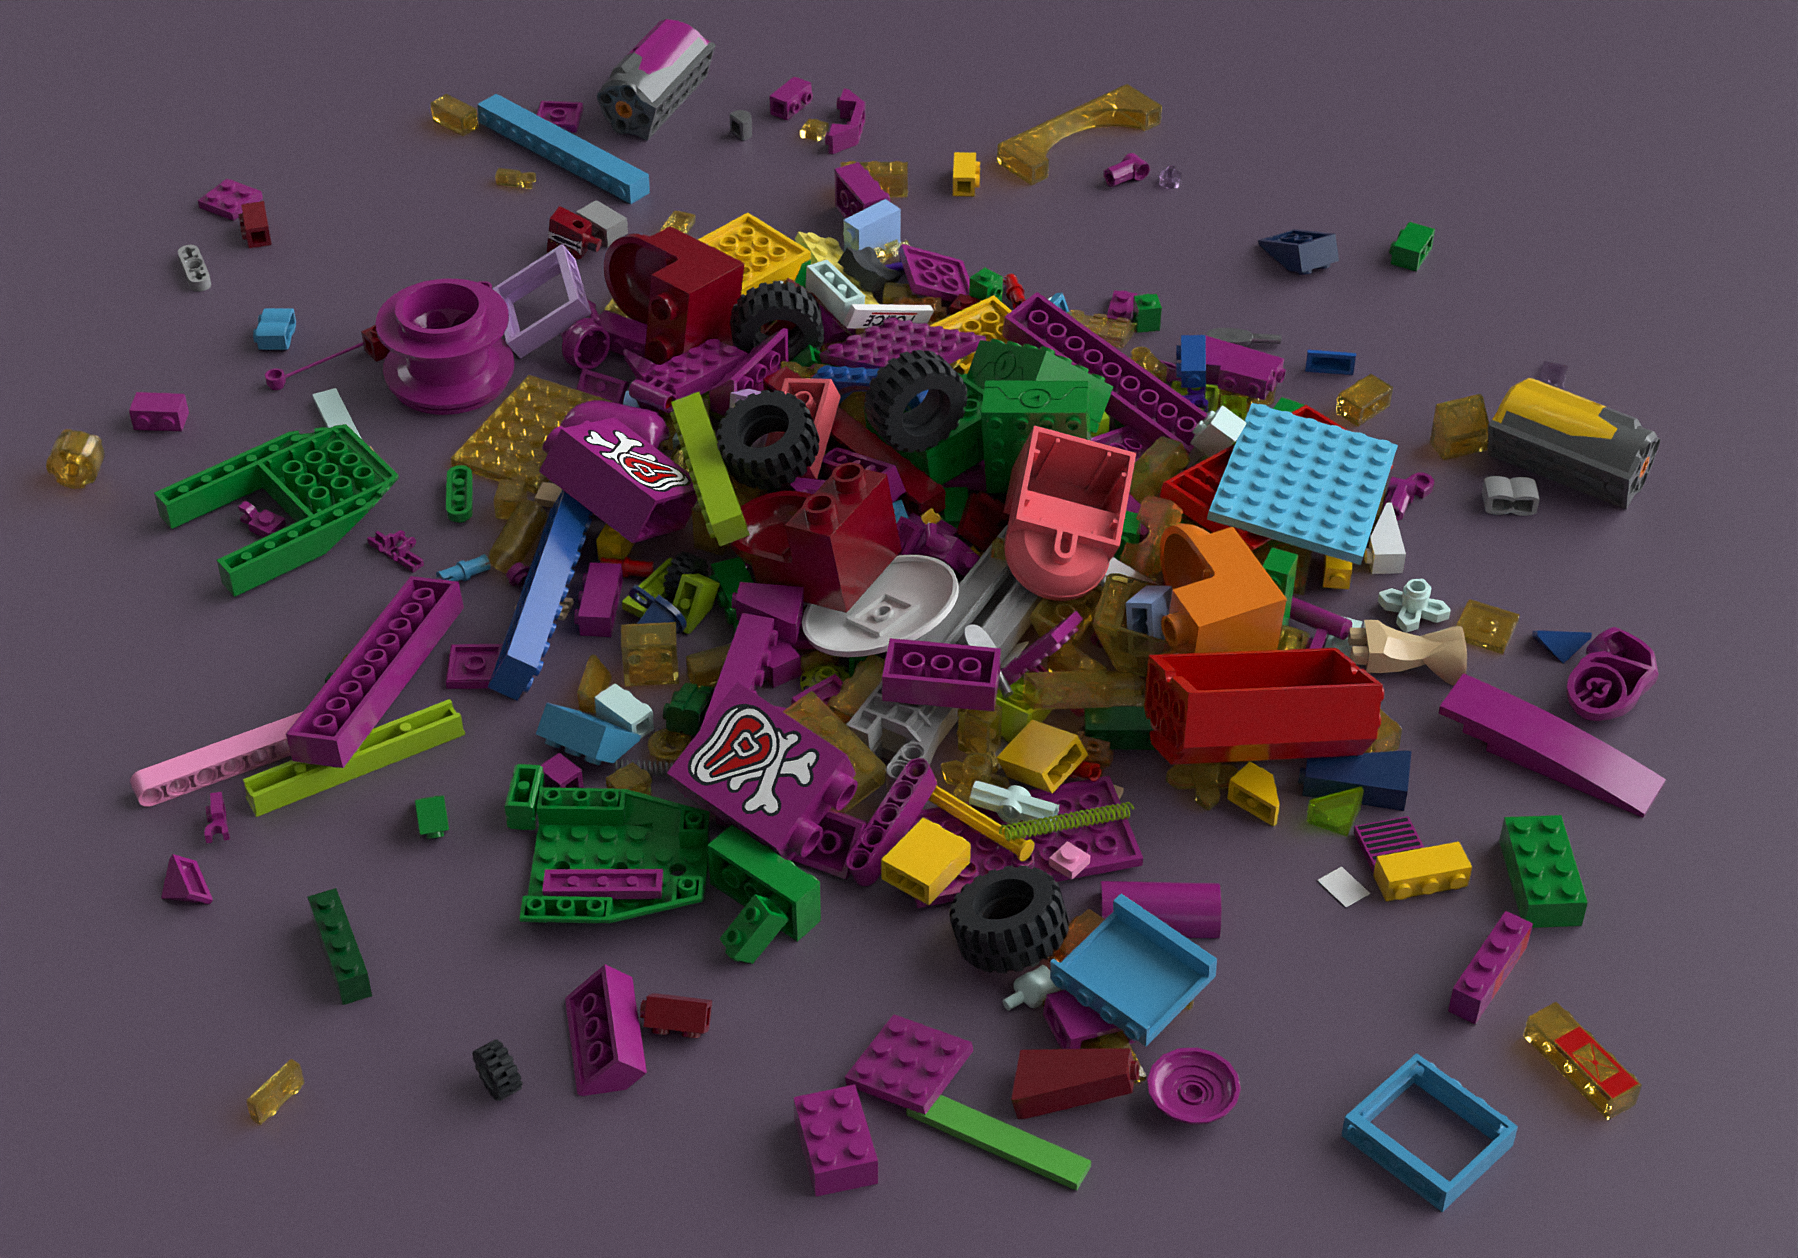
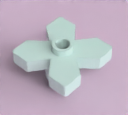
M1424 579L1408 581L1403 588V592L1391 588L1379 592L1378 602L1385 610L1399 612L1396 624L1405 633L1417 630L1420 618L1438 623L1449 619L1451 611L1444 601L1429 599L1431 586Z

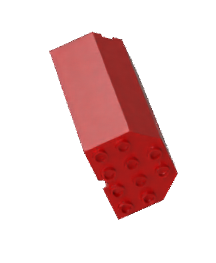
M1338 648L1149 655L1144 710L1146 719H1150L1151 726L1154 731L1149 733L1151 744L1171 765L1363 755L1377 739L1378 729L1381 726L1380 706L1384 699L1383 684L1364 669L1356 666V663Z

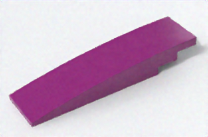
M1464 673L1439 707L1438 714L1464 724L1463 733L1488 743L1486 751L1644 818L1665 784V778L1587 732L1516 696Z

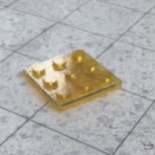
M1070 310V312H1067V314L1113 347L1124 348L1136 330V323L1130 322L1131 320L1128 318L1119 317L1114 320L1108 319L1107 315L1104 314L1084 315V312L1081 310Z

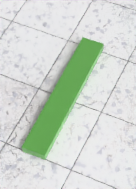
M943 1095L938 1097L926 1115L907 1108V1116L1076 1191L1091 1168V1160Z

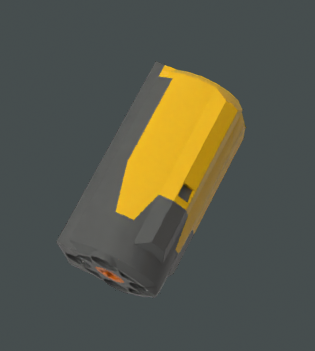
M1527 378L1516 383L1509 389L1495 416L1488 425V455L1623 509L1628 508L1634 496L1643 488L1661 441L1657 437L1656 432L1643 428L1635 417L1533 378Z

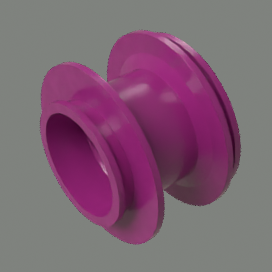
M451 278L420 282L392 295L379 309L375 323L380 341L390 350L383 364L384 380L389 390L406 406L420 412L437 415L459 414L472 411L497 398L507 386L514 371L513 352L507 342L501 338L509 322L508 307L504 299L495 290L481 283Z

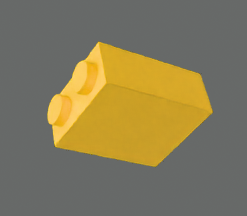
M1031 720L996 758L1007 777L1053 793L1088 756V753L1078 735Z
M922 818L881 859L882 880L930 905L970 863L971 843L963 837L947 831L939 824Z

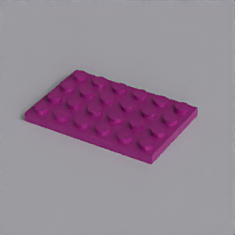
M893 317L885 319L882 325L866 328L865 332L860 335L847 337V341L843 343L832 344L828 346V350L819 354L821 363L840 367L847 366L848 368L864 367L865 369L881 368V366L884 368L888 364L887 361L892 358L897 359L901 353L909 352L911 354L912 350H929L936 355H940L948 364H951L975 352L979 341H986L985 336L975 335L974 332H959L958 329H943L942 326L933 327L928 326L927 323L917 324L912 323L911 320L901 321Z

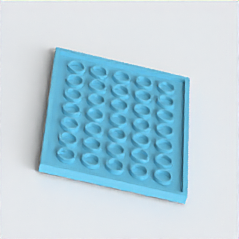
M1252 403L1245 419L1247 424L1236 441L1209 509L1207 520L1361 565L1398 445L1392 444L1387 440L1368 437L1363 433L1344 430L1336 425L1320 423L1312 418L1306 419L1296 416L1288 411L1272 409L1264 404Z

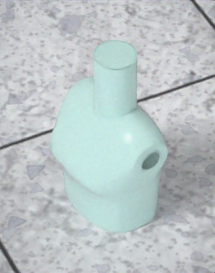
M1041 965L1037 969L1021 975L1014 981L1013 987L1016 993L1004 999L1003 1005L1008 1011L1023 1002L1031 1008H1037L1045 1001L1046 994L1058 992L1060 989L1050 979V970L1045 965Z

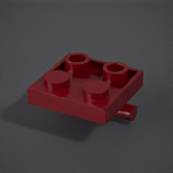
M981 490L977 495L973 493L967 498L957 533L985 553L1005 526L1008 525L1010 514L1003 513L1005 507L1003 502L999 499L994 500Z

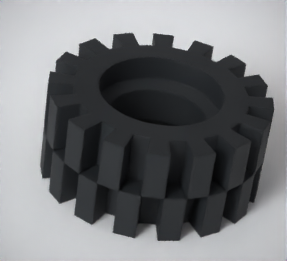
M682 551L681 554L678 553L676 559L671 560V567L668 566L666 569L668 574L664 575L666 580L663 583V587H665L664 592L675 598L682 574H701L707 576V561L687 551Z
M495 1039L472 1052L473 1062L476 1064L475 1068L480 1074L479 1077L483 1080L485 1088L489 1089V1094L496 1101H501L522 1089L523 1083L521 1075L517 1072L518 1067L514 1065L513 1057L508 1054V1049L503 1046L501 1041Z

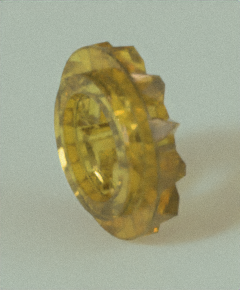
M667 728L660 729L653 733L648 740L650 756H655L657 762L664 759L669 764L671 760H677L692 741L690 735L684 734L683 731L677 733L668 731ZM666 742L670 744L672 747L675 746V749H670V747H666Z

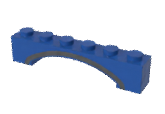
M826 365L819 368L817 374L811 379H832L841 396L840 404L855 391L870 390L869 383L872 378H876L878 375L877 371L880 368L865 369L864 367L848 368L847 366L831 367ZM928 390L917 394L907 404L906 411L916 408L924 400Z

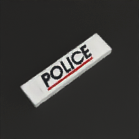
M852 304L843 323L846 328H868L882 325L885 319L893 317L901 321L911 320L912 323L917 324L928 323L934 310L930 305Z

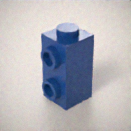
M1181 335V345H1176V360H1181V363H1176V378H1181V388L1206 387V335Z

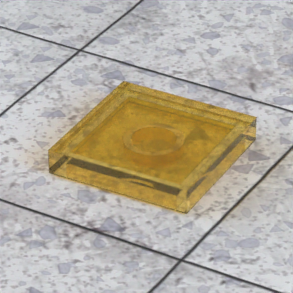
M1469 599L1456 626H1462L1466 643L1504 655L1519 622L1520 614Z

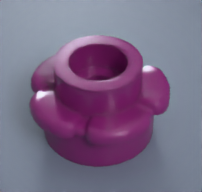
M521 562L514 564L506 574L509 584L512 586H523L530 567L524 566Z

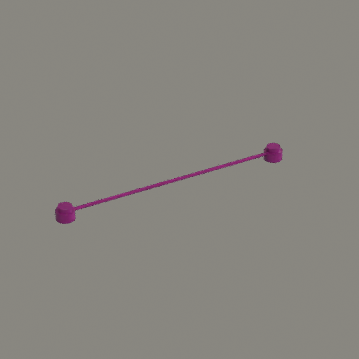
M478 282L492 288V284L490 282ZM363 342L286 375L281 369H270L265 373L266 384L272 390H280L286 383L285 378L363 346Z

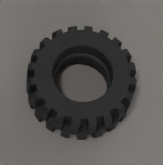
M773 281L772 284L761 283L758 288L752 287L747 290V295L742 294L738 298L737 304L732 308L730 326L733 346L748 354L764 339L771 336L757 330L762 325L774 320H787L796 324L788 332L789 369L790 361L809 344L818 351H820V347L823 345L824 329L819 304L811 293H807L806 289L799 285L795 287L794 283L786 282L782 284L780 281Z
M912 350L911 354L904 352L899 354L900 357L897 359H890L884 368L881 366L877 371L878 375L876 378H872L869 383L870 390L866 391L865 400L867 402L864 404L868 422L885 442L898 451L913 453L914 450L916 452L926 451L927 447L933 448L937 446L938 442L942 439L945 441L949 437V433L952 430L955 431L959 426L958 421L963 419L965 414L964 407H967L966 385L963 383L961 376L946 360L929 350ZM928 390L926 397L916 408L903 413L907 404L917 394Z
M765 390L757 395L752 393L747 395L748 398L745 400H738L735 402L734 408H729L726 411V418L721 419L716 433L717 446L730 475L734 476V479L739 483H745L747 487L755 489L758 486L761 490H768L769 487L780 488L784 483L788 482L791 484L794 482L797 476L800 475L802 477L807 472V467H811L815 461L820 441L816 426L806 404L795 395L790 393L785 395L783 391L774 390V393ZM772 432H785L784 436L772 445L762 448L751 447L763 435Z
M1012 865L1004 866V869L997 871L993 869L988 871L986 875H979L973 878L972 883L965 884L961 889V893H957L949 912L950 922L963 958L978 969L981 968L983 971L990 973L994 970L999 974L1007 973L1010 970L1015 972L1023 971L1025 967L1031 966L1032 968L1038 965L1042 959L1047 960L1053 955V951L1058 950L1062 946L1068 934V926L1070 924L1061 890L1055 879L1048 873H1044L1041 869L1035 867L1030 869L1025 865H1019L1018 868H1014Z

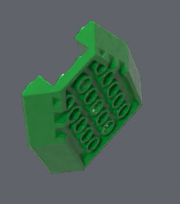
M540 787L537 804L539 826L528 896H523L520 922L613 923L705 900L709 863V811L628 789ZM545 869H663L662 899L543 896ZM675 871L684 872L681 876L671 875Z

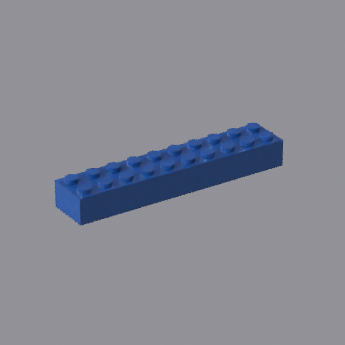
M561 490L550 509L488 684V688L515 700L519 699L523 691L528 693L534 680L532 676L537 677L543 667L544 662L540 659L545 657L549 649L550 643L547 642V638L550 639L556 628L553 620L556 621L562 611L563 606L559 605V603L564 601L569 588L565 587V585H569L575 572L571 567H575L581 554L577 552V549L580 550L586 539V535L583 532H587L592 522V518H589V515L592 516L593 513L564 490Z

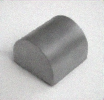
M737 110L730 113V132L743 141L749 139L752 136L751 114L745 110Z

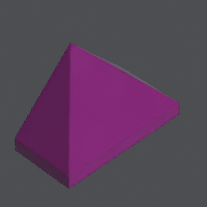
M172 854L169 858L161 899L211 904L213 899L197 861Z

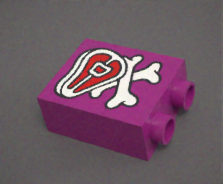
M615 417L595 422L587 420L580 425L566 428L559 426L544 441L543 451L548 455L539 472L631 543L684 529L699 503L690 474Z
M738 682L667 772L679 792L727 825H733L740 831L747 832L754 840L770 847L774 853L790 861L796 853L801 857H806L813 851L823 833V828L818 825L831 807L837 811L842 810L850 802L858 786V782L853 779L856 772L847 754Z

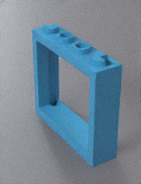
M1416 1053L1345 1116L1341 1136L1443 1212L1513 1146L1518 1126L1508 1120L1507 1116L1500 1114L1489 1106L1482 1098L1475 1096L1464 1088L1456 1079L1450 1078L1433 1063L1428 1062ZM1413 1083L1493 1140L1450 1182L1370 1123Z

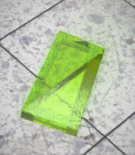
M1358 787L1309 800L1306 820L1309 824L1348 836L1361 810L1363 788Z

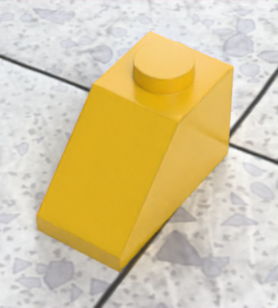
M1249 761L1230 779L1227 799L1274 827L1277 824L1280 804L1273 774Z

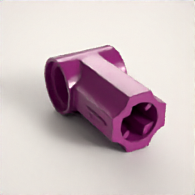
M1129 153L1123 158L1121 163L1105 169L1103 177L1106 180V184L1110 187L1132 178L1141 181L1149 174L1150 166L1136 154Z
M1392 476L1382 512L1386 503H1392L1396 520H1402L1408 504H1412L1414 500L1417 482Z

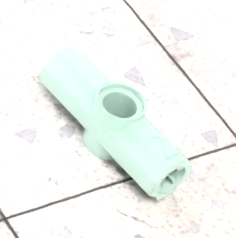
M975 781L969 799V804L997 812L1003 821L1011 824L1017 823L1020 820L1033 821V819L1054 817L1059 812L1058 804L1031 797L1025 788L1017 785L1004 789L981 781Z

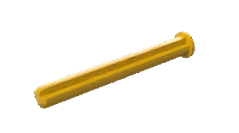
M936 786L928 799L1016 854L1018 860L1025 861L1032 854L1035 845L1034 841L1030 839L1026 841L1023 838L1018 839L1017 837L1015 840L1010 839V841H1007L1004 834L1005 828H1002V834H999L1002 825L942 788Z

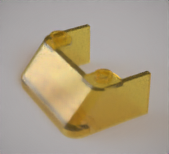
M1111 573L1107 575L1092 627L1110 662L1118 671L1131 672L1147 677L1149 655L1170 654L1172 647L1166 640L1126 629V602L1146 585H1160L1119 573Z

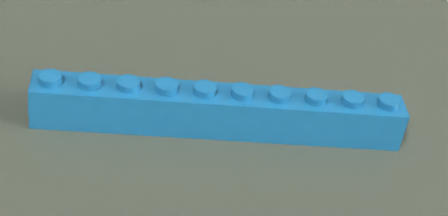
M495 94L477 104L479 123L618 198L632 204L650 193L649 174L502 96Z

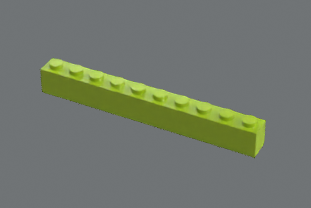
M700 392L672 401L674 411L670 412L711 539L716 537L719 546H723L749 536L748 528L726 465L718 449V442Z

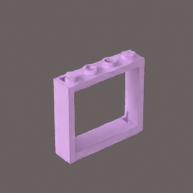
M563 244L493 288L504 299L508 307L509 322L504 332L505 341L512 352H515L520 359L568 329L576 321L591 314L576 260ZM562 273L569 301L520 332L513 303Z

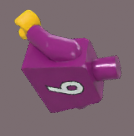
M930 508L921 516V519L926 524V540L918 552L923 556L943 561L954 571L957 581H962L984 552H979L975 545L969 548L957 537L938 532L936 524L942 519L938 513L934 512L933 508Z

